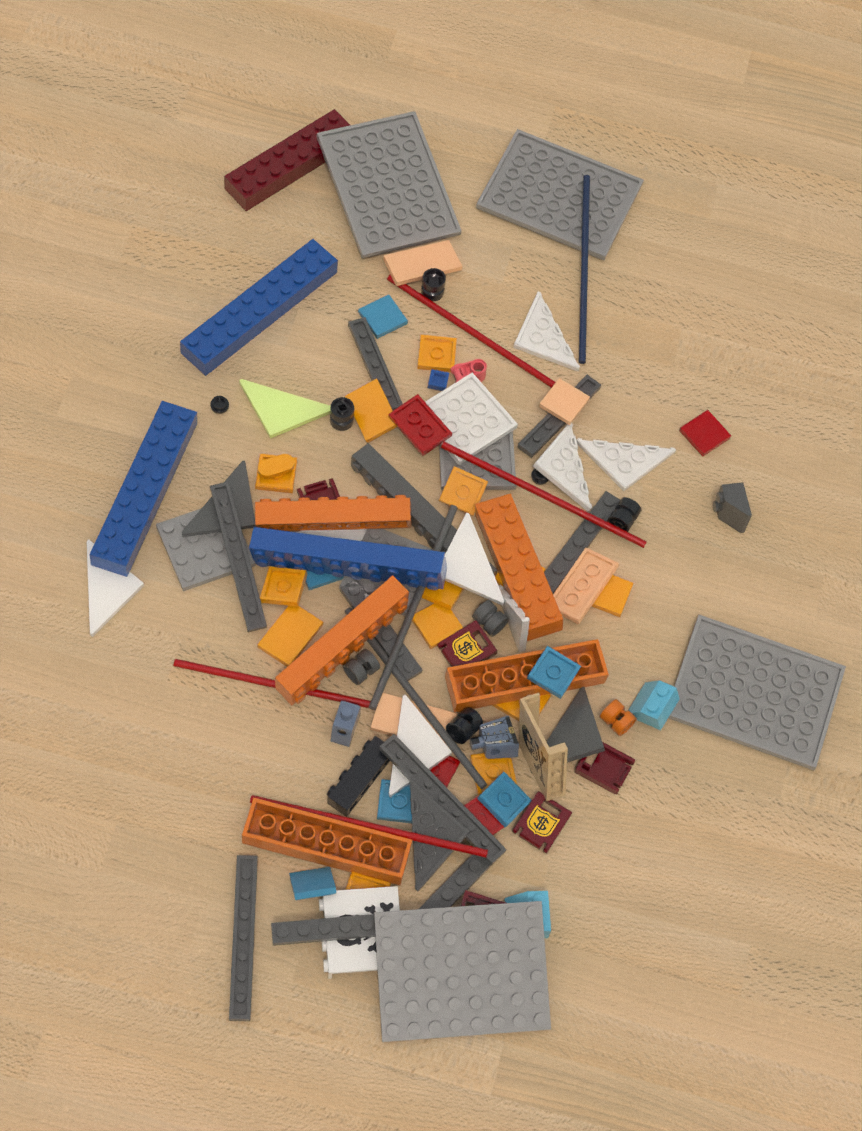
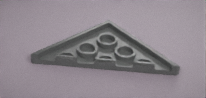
M242 461L225 482L229 481L241 529L256 527L246 463ZM212 497L183 529L182 537L221 532Z
M581 687L547 740L549 747L565 742L568 748L567 763L605 751L585 687Z
M413 779L410 780L412 832L461 843L471 831ZM413 841L415 889L417 891L421 890L454 850Z

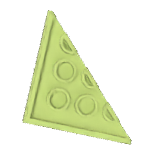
M244 379L239 380V384L270 439L330 414V405Z

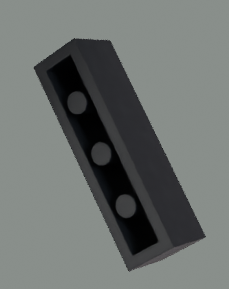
M375 736L371 741L368 740L362 748L364 751L361 755H356L353 758L350 769L348 771L344 770L339 777V783L336 786L333 785L327 792L328 805L346 817L351 813L390 762L379 750V746L384 741Z

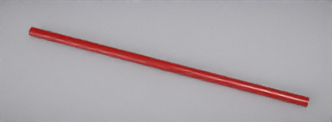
M390 274V275L388 276L387 280H388L389 282H391L392 284L395 285V283H394V281H393V279H392V276H391V274ZM407 284L397 286L552 388L556 383Z
M445 441L442 443V449L642 548L645 547L647 541Z
M180 659L174 660V667L276 688L275 680ZM319 689L310 690L305 694L337 702L346 701L365 708H369L371 702L370 700Z
M252 795L250 798V803H252L253 798L424 844L487 858L488 850L255 795Z

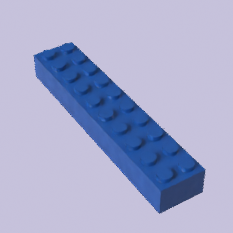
M311 239L180 341L181 354L207 376L337 273L338 260L318 242Z
M161 401L89 554L91 566L125 577L128 576L197 426L196 411Z
M258 527L253 528L249 545L253 561L260 567L274 566L311 571L318 575L326 573L332 574L335 577L348 576L355 580L369 579L372 582L387 581L393 575L401 584H407L414 588L423 586L430 590L443 589L447 573L445 552Z

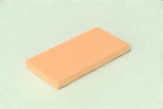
M449 240L387 254L383 257L396 286L422 280L424 272L430 268L440 269L444 274L462 270V264Z
M585 548L553 594L561 615L580 624L619 567V563L589 548Z
M386 693L382 694L370 730L390 736L393 734L397 736L402 705L401 697ZM411 701L414 704V706L418 709V711L422 714V716L427 720V718L420 711V709L417 707L414 701ZM427 705L445 730L446 725L457 716V713Z

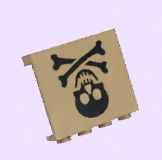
M536 693L520 699L519 747L546 801H550L565 795L568 748L565 742L552 747L548 746L539 728L540 694Z

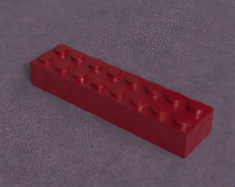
M335 109L226 174L224 176L225 190L245 211L250 210L326 163L316 137L317 133L350 126V124Z

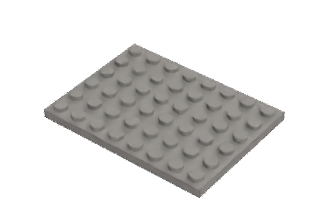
M415 111L317 133V140L361 258L461 235L460 225Z
M517 129L481 194L476 208L581 251L583 176L589 175L588 254L605 260L644 180Z
M698 615L674 686L677 688L680 699L670 714L669 719L815 770L846 666Z
M542 901L374 912L382 1042L551 1030Z

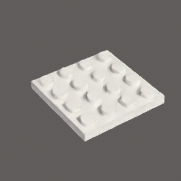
M470 373L425 401L452 432V437L445 442L473 456L509 434L518 426L516 421L473 373ZM448 452L458 465L466 461Z

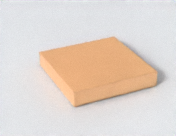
M559 378L540 402L539 407L566 424L571 425L589 401L590 396Z

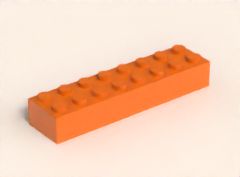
M511 493L475 504V517L505 591L509 593L510 599H514L518 608L520 607L524 611L525 617L530 619L527 641L562 631L563 617Z
M380 495L376 496V499H368L367 496H357L356 499L342 496L337 497V500H329L328 497H319L318 500L299 498L298 501H291L289 498H281L279 501L260 499V502H255V525L258 528L281 531L412 528L410 498H406V495H396L395 498H387V496Z
M392 575L275 677L276 690L291 706L302 702L307 692L318 688L321 684L320 681L324 677L329 678L339 664L344 665L354 651L357 653L364 647V642L375 638L380 628L383 626L387 627L397 613L400 615L407 609L409 591Z
M598 639L552 648L581 666L566 691L604 684L609 673ZM545 649L448 667L445 673V680L454 713L460 712L466 707L476 709L517 701L527 695L539 693L540 696L551 694L527 679Z
M253 798L242 833L243 844L343 871L359 873L399 886L402 883L412 845L411 839Z

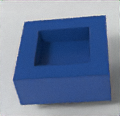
M431 369L428 388L439 391L445 390L449 373Z

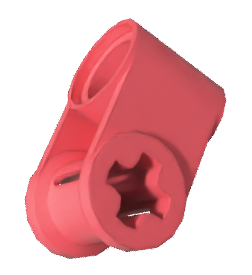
M475 359L456 364L450 371L455 376L456 382L470 373H473L482 382L486 378L487 364L482 359Z

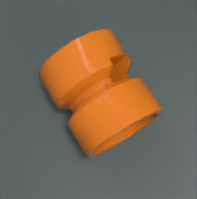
M617 699L612 701L600 714V718L607 725L611 724V729L618 736L625 734L637 720L630 711H625V706Z

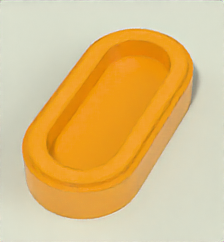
M281 454L262 460L258 464V474L264 479L287 474L294 469V458L289 454Z

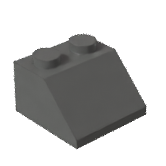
M744 483L723 484L716 494L715 501H713V510L717 512L719 520L740 533L745 532L752 516Z

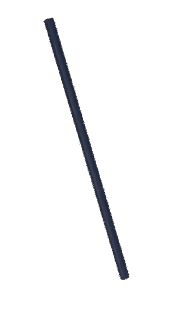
M589 175L583 176L579 364L586 363Z

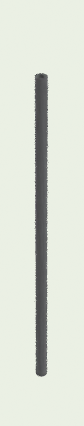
M455 505L450 506L432 551H441L458 509ZM419 586L416 589L370 702L369 708L371 710L377 709L426 587Z
M349 607L345 610V613L348 615L353 609ZM375 638L372 640L368 639L367 642L386 665L389 656ZM394 664L391 673L481 789L487 786L485 780Z

